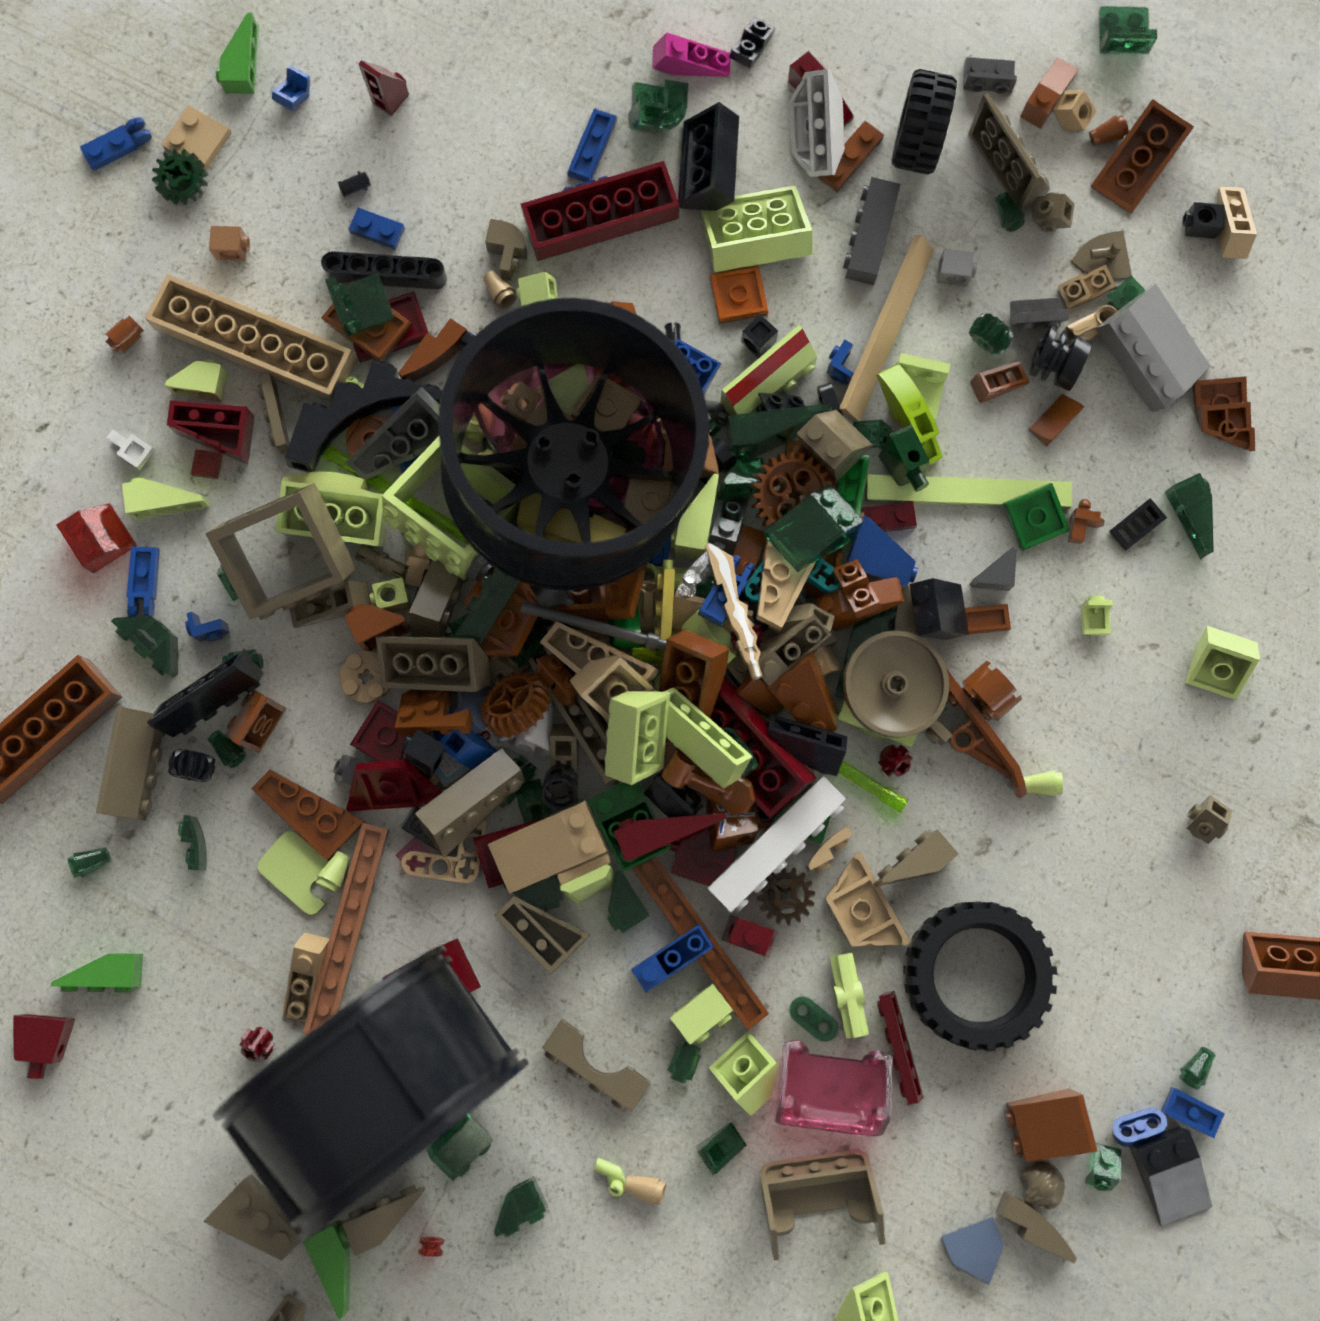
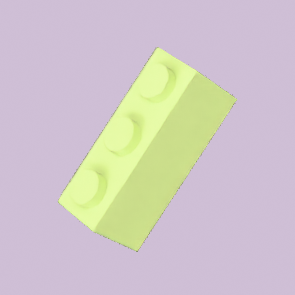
M627 691L610 699L608 708L609 724L606 734V776L633 785L663 769L670 693Z

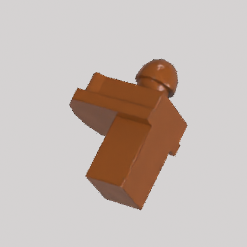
M1082 499L1078 504V508L1071 513L1068 542L1081 544L1085 540L1086 526L1094 528L1104 526L1105 520L1100 518L1101 512L1089 510L1091 509V503L1087 499Z

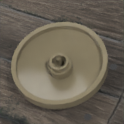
M887 631L868 638L853 651L844 670L843 691L848 708L861 725L878 735L900 738L920 733L938 719L947 702L949 678L943 659L929 642L909 632Z

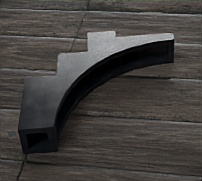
M372 361L364 387L361 388L353 382H347L346 384L338 382L329 409L320 403L314 402L309 404L304 402L285 456L289 468L314 472L321 456L332 441L355 420L382 410L391 409L394 406L403 405L421 387L440 405L442 390L431 384L426 386L417 384L410 378L404 377L399 379L397 368L392 364Z

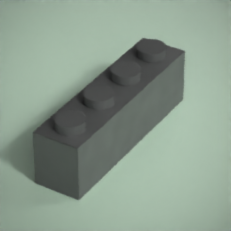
M871 177L869 186L864 185L860 199L865 201L863 209L858 208L854 222L859 224L858 230H852L849 246H853L852 254H846L843 268L847 269L846 279L870 285L875 284L901 184Z

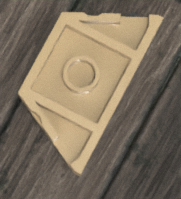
M860 851L855 853L825 897V901L850 946L910 944V940L880 886L875 887L873 885L876 879Z

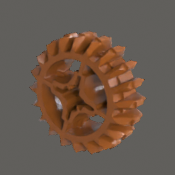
M520 671L517 675L512 672L510 677H503L501 682L495 683L493 689L487 690L489 695L482 698L484 704L480 706L482 720L487 728L500 738L506 736L509 739L513 734L519 737L523 731L528 733L529 728L537 726L536 722L544 719L543 713L549 710L547 706L551 702L549 689L541 678L531 672L525 673Z

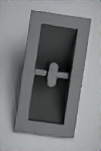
M1013 546L969 583L972 588L1010 591L1015 586L1016 548Z

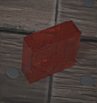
M195 449L190 474L196 477L218 480L223 455L218 452Z

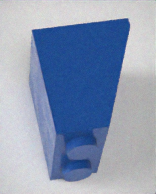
M861 517L846 563L857 559L865 573L883 579L897 577L900 584L908 586L909 582L913 583L918 572V568L914 567L916 561L869 517Z

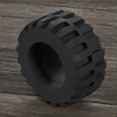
M923 69L913 72L891 162L895 168L926 175L934 173L943 149L956 95L957 80L953 76Z

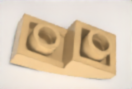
M1106 264L1084 276L1080 274L1058 286L1068 309L1087 303L1117 289Z
M848 826L828 838L815 851L806 865L808 871L815 869L816 873L831 866L828 861L834 857L829 848L833 847L834 851L849 844L847 839L852 837Z

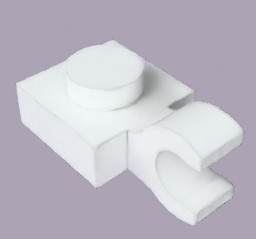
M112 429L106 437L120 448L116 454L138 470H141L155 451L151 446L133 434L126 439Z

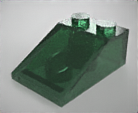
M828 484L806 497L765 530L763 535L790 565L799 572L853 541L864 521L836 490Z

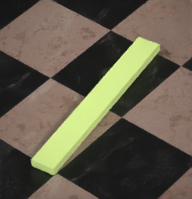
M868 474L866 481V502L901 503L913 501L920 504L1003 506V502L1048 483H1053L1062 509H1070L1072 507V482L926 477L929 485L925 489L915 492L911 483L899 486L891 475Z

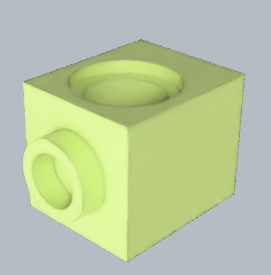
M403 577L372 584L373 593H370L372 606L390 612L411 607L408 587ZM389 591H394L396 593L395 598L390 602H385L384 595Z

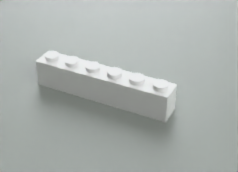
M822 776L742 853L707 890L729 913L733 910L738 913L749 902L746 897L753 890L756 894L761 891L768 883L765 879L772 872L775 875L778 874L787 865L784 860L791 853L796 856L806 846L803 841L810 834L815 837L824 829L825 825L823 822L829 816L835 818L844 809L841 804L846 798Z

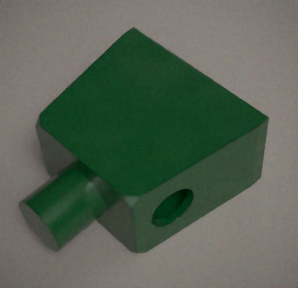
M909 425L890 433L878 456L897 485L903 486L911 483L915 492L925 489L929 482L924 476V472L930 462L913 426Z

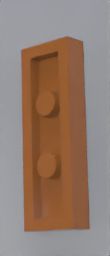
M864 121L844 144L845 150L835 175L818 176V178L838 192L883 140L884 134L867 121Z

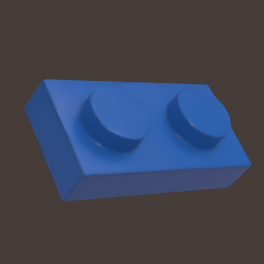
M357 208L348 230L350 234L396 250L405 226L403 223Z
M1174 1087L1170 1088L1161 1112L1212 1138H1215L1225 1114Z

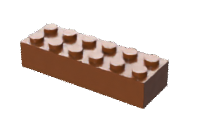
M77 655L0 723V804L9 799L122 698L121 694L89 659Z

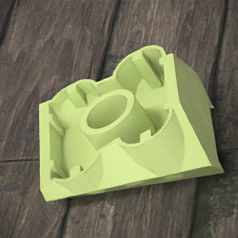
M610 863L562 885L560 883L559 886L568 900L580 905L581 900L610 888L613 890L616 876Z

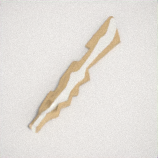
M708 543L705 548L716 585L722 584L727 602L723 607L730 626L737 636V648L744 664L749 668L752 680L762 678V673L758 660L761 652L756 645L757 635L752 629L754 624L747 618L748 605L738 599L733 556Z

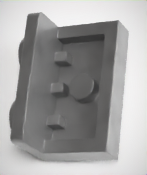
M1060 298L1016 300L1010 302L1011 327L1020 326V330L1035 329V325H1045V328H1049L1051 325L1061 327V323L1069 320L1068 309L1061 310Z

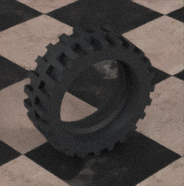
M976 901L957 903L954 906L943 908L935 916L928 917L923 922L925 925L920 931H916L912 937L914 941L911 948L907 947L905 955L908 956L907 966H903V974H906L907 984L904 986L906 993H909L912 1001L910 1005L919 1014L920 1020L925 1026L929 1027L940 1038L957 1046L975 1051L977 1049L996 1051V1048L1000 1047L1006 1049L1013 1047V1042L1019 1039L1024 1041L1029 1038L1030 1034L1028 1032L1034 1027L1040 1028L1044 1023L1041 1020L1044 1012L1050 1013L1053 1005L1049 1003L1051 993L1056 994L1057 986L1052 985L1053 975L1058 974L1057 966H1052L1050 957L1054 956L1051 947H1046L1043 939L1046 937L1041 931L1034 929L1032 926L1033 922L1028 917H1022L1017 914V910L1001 906L999 903ZM983 928L999 933L1013 944L1023 962L1025 981L1018 1002L1008 1013L992 1021L974 1022L957 1016L945 1006L935 987L934 965L940 949L955 934L968 929Z

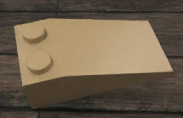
M587 800L488 844L509 894L608 851Z

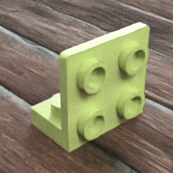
M900 353L896 364H899L911 378L925 400L934 420H936L944 382L949 374L951 364Z

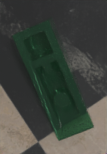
M1198 473L1172 485L1165 491V494L1201 560L1214 552L1212 494L1210 492L1211 487L1208 481L1202 477L1201 473Z

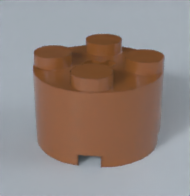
M985 661L962 681L964 686L962 690L971 701L975 700L981 706L978 710L986 720L995 719L999 721L1022 700L1021 695L1015 697L1013 693L1017 689L999 669L995 668L992 671L988 668L991 663Z

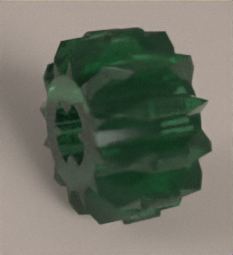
M982 313L977 317L969 331L972 340L979 347H982L984 351H988L993 355H1000L1005 351L1014 337L1010 327L1006 326L998 317H994L989 313Z

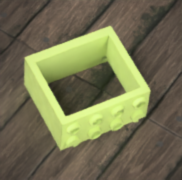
M438 436L382 495L383 518L390 525L391 529L401 531L409 543L421 546L430 559L440 561L445 565L446 570L450 574L453 573L465 580L468 577L466 574L473 560L479 555L469 544L463 549L405 504L441 465L442 451ZM462 445V450H461V451H462L463 453H465V454H474L473 452H471L469 449H467L465 446ZM461 463V468L472 488L492 504L501 500L516 486L491 466ZM521 501L497 513V515L514 526L517 523Z

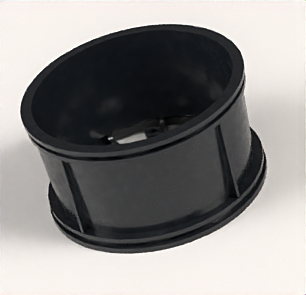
M554 298L537 301L509 311L489 323L471 339L457 357L445 382L439 406L438 427L442 451V487L446 504L456 527L474 551L491 566L509 577L535 587L563 591L597 588L623 579L643 567L657 555L675 531L685 505L701 477L706 462L709 445L708 410L699 380L688 360L668 336L644 318L624 308L597 300ZM575 363L603 370L595 392L575 420L570 421L566 419L547 380L545 364ZM536 366L547 409V421L545 424L537 426L519 420L493 402L488 394L509 377ZM609 373L634 387L650 403L654 411L626 427L602 432L594 426L595 409ZM480 403L528 443V446L524 449L489 455L465 454L461 451L467 426ZM660 419L669 439L673 470L657 471L646 469L611 456L609 450ZM461 463L500 468H518L523 472V478L509 494L488 507L468 482L461 468ZM611 478L670 481V492L664 508L654 518L642 524L621 504L610 486ZM535 493H539L542 496L534 535L520 530L497 515V513ZM595 498L634 530L612 539L591 542L589 500ZM560 508H567L571 511L577 523L582 543H565L542 538L548 523Z
M444 945L437 946L412 960L332 1015L259 1071L225 1100L212 1115L215 1121L225 1120L222 1128L224 1131H227L290 1222L291 1228L299 1227L301 1232L296 1235V1238L300 1243L320 1230L418 1155L529 1064L526 1058L520 1061L517 1059L518 1049L511 1050L451 967L453 963L450 956L443 957L447 952Z

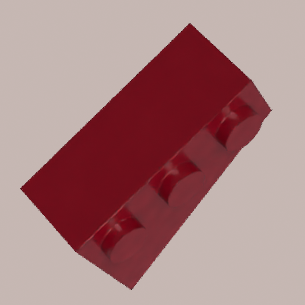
M170 400L167 426L175 434L248 465L255 416L246 406Z

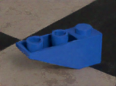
M697 925L631 968L644 991L648 992L714 948L701 926Z

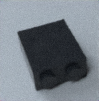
M935 578L909 584L917 636L949 640L969 635L961 584Z

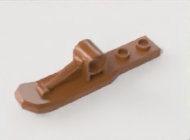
M947 669L949 678L947 699L953 707L958 705L969 720L952 733L950 738L951 748L956 752L969 755L987 767L990 766L1003 774L1006 779L1010 780L1015 796L1022 798L1027 794L1019 764ZM959 733L966 734L969 738V744L965 748L956 745L955 737Z
M666 737L664 767L660 771L663 772L662 778L667 783L676 788H682L685 785L716 803L731 815L747 814L755 801L753 786L749 780L741 776L736 782L726 788H722Z

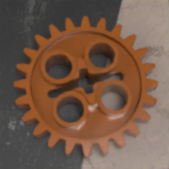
M789 452L786 457L784 454H778L777 460L769 458V466H760L763 474L758 473L754 475L759 482L751 484V487L757 490L756 493L750 495V498L757 499V502L751 508H759L760 510L755 517H764L762 526H769L771 524L770 532L776 533L779 530V536H786L788 533L789 537H796L797 532L799 535H806V529L808 531H815L813 523L823 524L820 515L828 516L829 513L824 507L832 505L830 501L826 500L827 496L833 495V492L826 491V487L831 485L832 482H824L823 479L828 473L819 472L821 463L812 465L813 457H807L804 460V453H798L795 457L794 452ZM798 472L803 475V483L801 485L796 481ZM775 479L780 483V489L777 493L772 487ZM794 491V496L790 499L789 494ZM806 497L810 500L808 510L803 506V501ZM783 504L787 508V514L784 518L780 515L779 511Z

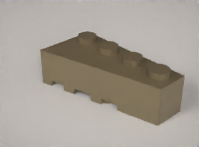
M501 748L415 813L425 836L444 858L512 793L521 787L525 782L522 771Z

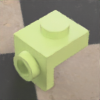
M1092 596L1080 605L1082 636H1108L1111 634L1109 608L1113 606V600H1105L1104 596Z

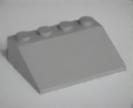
M1156 283L1152 284L1095 328L1151 411L1168 407L1181 397L1210 367V364Z

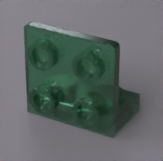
M1100 7V54H1149L1157 40V29H1149V9L1147 7Z
M374 274L346 285H339L335 276L325 279L340 324L347 337L395 319L379 274Z

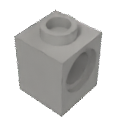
M944 249L939 261L937 283L967 286L970 278L975 277L977 263L973 262L974 253Z

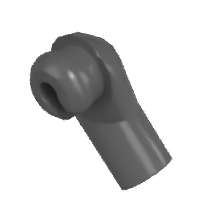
M706 401L708 415L717 425L727 426L730 423L731 417L726 412L724 406L718 401Z

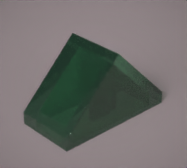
M730 1122L698 1144L697 1152L712 1175H715L747 1145L733 1123Z

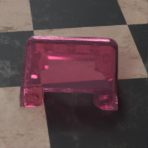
M801 1041L783 1042L775 1122L789 1127L869 1137L883 1135L891 1120L892 1055H885L882 1051L873 1050L865 1055L862 1060L809 1054V1048L804 1046V1043Z

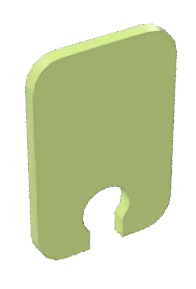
M294 831L283 833L258 862L259 872L307 914H317L327 904L321 898L313 896L311 886L318 880L317 875L329 861L323 858L298 833Z

